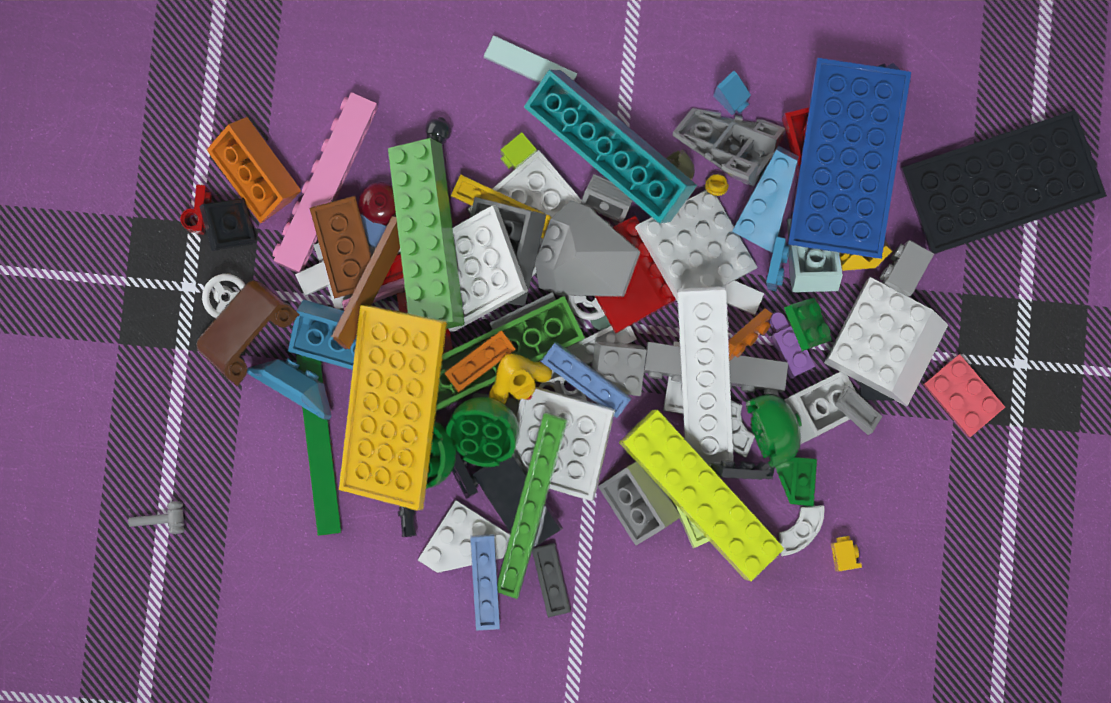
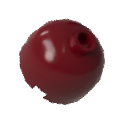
M378 182L365 188L359 197L358 208L360 214L373 223L387 226L391 217H396L393 186L389 183Z

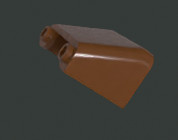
M255 280L250 281L199 337L196 345L197 350L228 380L238 386L245 378L248 370L246 363L239 357L245 348L269 321L278 327L284 328L291 325L300 314L263 283Z

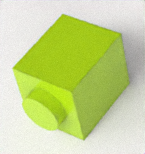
M521 132L501 149L502 157L500 159L508 169L512 167L515 170L536 153L537 149Z

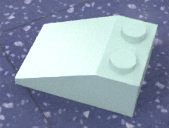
M792 219L787 221L788 240ZM788 245L790 246L789 273L792 292L839 290L843 276L839 252Z

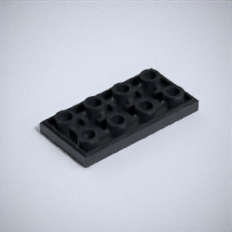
M513 453L511 458L500 462L498 466L483 467L473 474L510 533L512 532L527 477V472L515 453ZM546 502L533 548L563 529Z

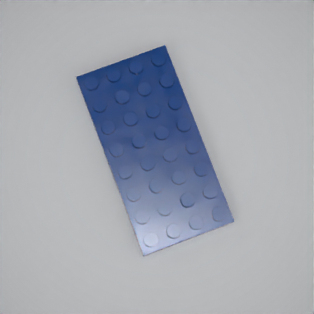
M817 58L788 245L882 259L911 78L910 71Z

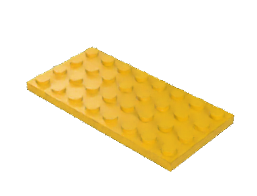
M360 305L339 490L418 511L424 508L446 329L445 321L369 305Z

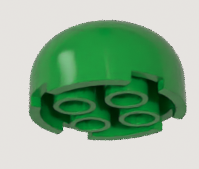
M762 395L746 402V410L748 414L752 413L753 416L750 418V426L763 458L769 457L771 461L768 464L771 468L791 460L797 454L801 445L799 427L802 424L797 413L794 414L785 400L775 395Z
M488 397L472 398L459 405L452 414L446 429V433L454 441L456 450L464 456L463 460L482 467L498 466L500 462L511 458L517 446L520 433L517 418L510 408L502 402Z
M434 421L426 489L433 488L444 482L451 474L456 461L454 441L446 433V428Z

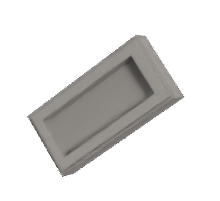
M850 386L844 388L834 404L867 435L873 433L883 417Z

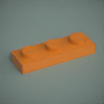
M764 309L728 340L729 361L735 356L738 358L744 352L747 345L752 346L760 334L764 335L771 326L769 321L773 313Z
M501 330L444 374L459 393L499 363L506 354H511L516 349Z

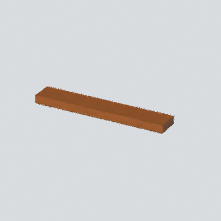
M394 216L391 217L332 334V337L342 348L350 349L357 335L360 305H372L400 249L397 219Z

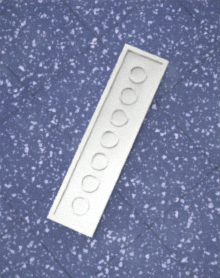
M726 287L677 289L685 440L711 468V463H721V460L733 461Z

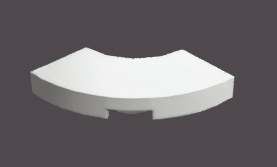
M731 401L733 450L746 458L755 435L747 431L742 423V405Z
M824 506L800 507L799 517L795 525L786 531L779 532V542L784 547V550L780 553L781 556L794 554L804 549L815 538L823 523Z

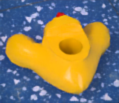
M506 354L498 366L496 380L489 392V398L506 404L509 397L508 393L510 392L518 400H530L536 390L535 380L542 383L549 381L552 378V369L542 362H533L517 354Z

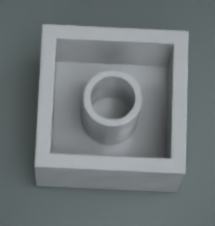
M910 240L904 245L900 244L899 247H896L890 258L893 260L892 265L889 264L884 269L879 279L886 286L909 297L913 294L934 253Z
M595 341L592 369L627 395L641 396L647 350L641 345Z

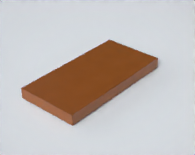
M355 196L309 208L334 299L354 293L372 257Z

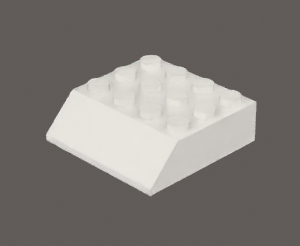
M870 277L864 283L824 363L907 407L948 324L932 309Z

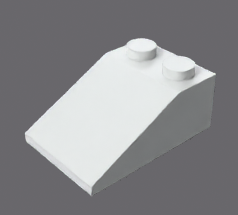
M839 372L785 399L794 414L797 413L800 417L802 424L799 427L801 444L850 420L834 405L844 388L850 386L855 391L848 375Z

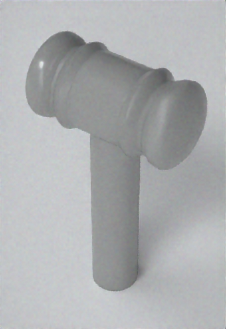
M179 501L169 502L167 504L168 514L129 517V527L169 523V533L181 534L185 531L183 527L185 525L183 519L184 510L182 509L183 503Z

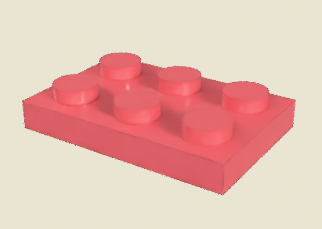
M960 354L923 384L968 438L973 436L1005 408Z

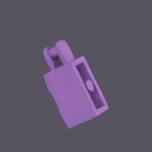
M779 312L774 313L769 323L775 334L770 338L782 362H788L787 373L790 379L811 370L815 365L808 351L801 350L792 326H789L785 316Z

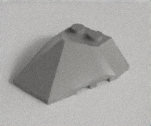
M692 108L673 131V136L732 178L754 186L763 175L779 146L785 128L765 120L757 119L755 123L743 121L742 116L735 115V119L721 117V113Z
M570 200L550 219L536 258L535 266L539 288L551 293L553 292V294L558 296L624 297L640 251L621 234L617 233L607 221L598 216L592 208Z

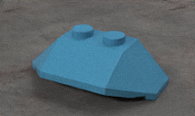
M289 358L286 361L277 359L248 368L247 374L318 417L330 420L332 415L325 387L322 382L318 381L319 376L309 370L303 372L298 369L300 365Z

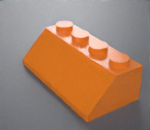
M248 117L228 124L207 149V152L240 197L244 198L246 205L260 224L291 203L301 192V189Z

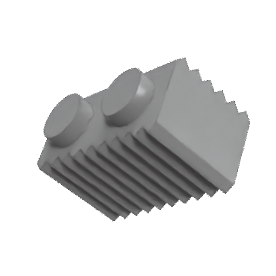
M593 174L581 204L592 208L599 214L602 213L603 216L606 215L607 218L610 217L622 223L633 200L611 181Z

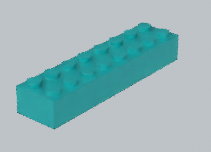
M548 70L524 106L526 110L660 224L671 222L697 187V184L562 70Z

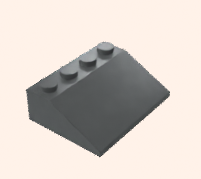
M475 197L470 218L492 205L498 206L525 284L529 290L547 214ZM528 292L511 300L508 304L525 306Z

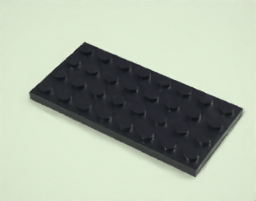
M1076 110L900 169L927 246L934 255L1107 196Z

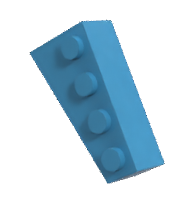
M780 146L777 147L732 232L773 253L799 156Z

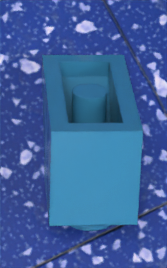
M733 71L717 86L713 97L733 116L737 111L741 114L750 105L747 101L750 99L751 94L738 74Z

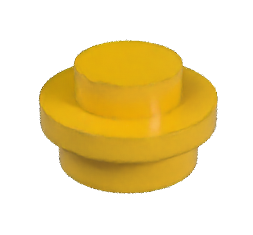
M715 174L706 181L705 189L711 195L721 196L728 191V183L724 176Z

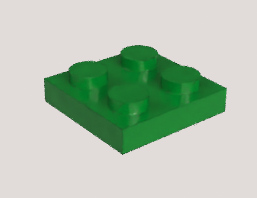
M815 297L784 308L802 351L832 341L830 329L825 324L821 314V307L816 302Z

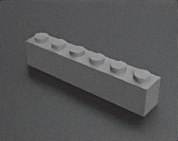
M648 342L644 373H648L649 378L662 379V376L671 377V381L682 382L680 347ZM735 356L729 361L730 389H732V386L741 387V391L754 393L755 389L764 390L765 395L778 396V393L785 391L788 362L739 356L737 358Z

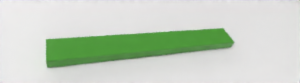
M544 413L497 583V592L515 599H518L520 596L568 419L549 413Z

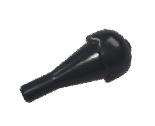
M443 117L429 120L425 128L427 133L426 139L431 138L443 146L445 141L451 136V125Z

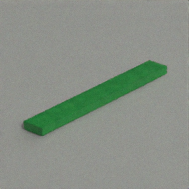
M296 354L297 363L300 365L298 369L303 372L309 370L319 376L318 381L324 384L321 361ZM302 407L317 535L342 533L328 420L322 419Z

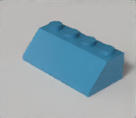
M303 299L296 311L300 315L294 321L288 352L353 370L357 335L350 349L342 348L332 337L344 311Z

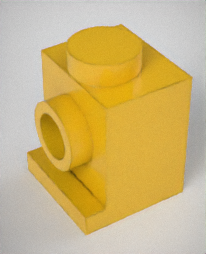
M850 536L836 538V543H831L835 571L862 568L861 563H856V558H859L858 547L856 544L853 545Z

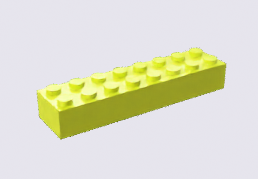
M652 410L619 441L620 445L745 580L751 582L784 550V547L658 410Z

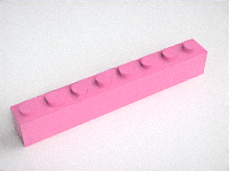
M352 92L349 98H344L340 110L343 111L340 117L335 118L332 123L331 131L333 132L330 139L326 138L322 145L321 151L323 154L320 160L316 159L311 172L314 174L311 180H307L303 186L302 193L304 195L301 202L297 201L293 208L292 214L294 217L291 223L287 222L282 235L285 237L282 243H278L273 251L272 256L275 257L274 262L296 273L304 271L314 249V244L318 240L309 208L336 201L378 110L377 103Z

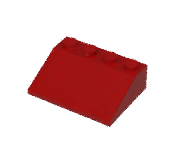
M636 216L612 227L640 251L625 296H595L615 333L677 301L635 229L640 224Z

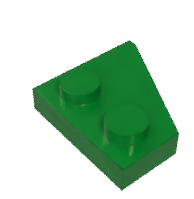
M793 457L788 462L775 466L789 503L791 505L814 506L817 459Z

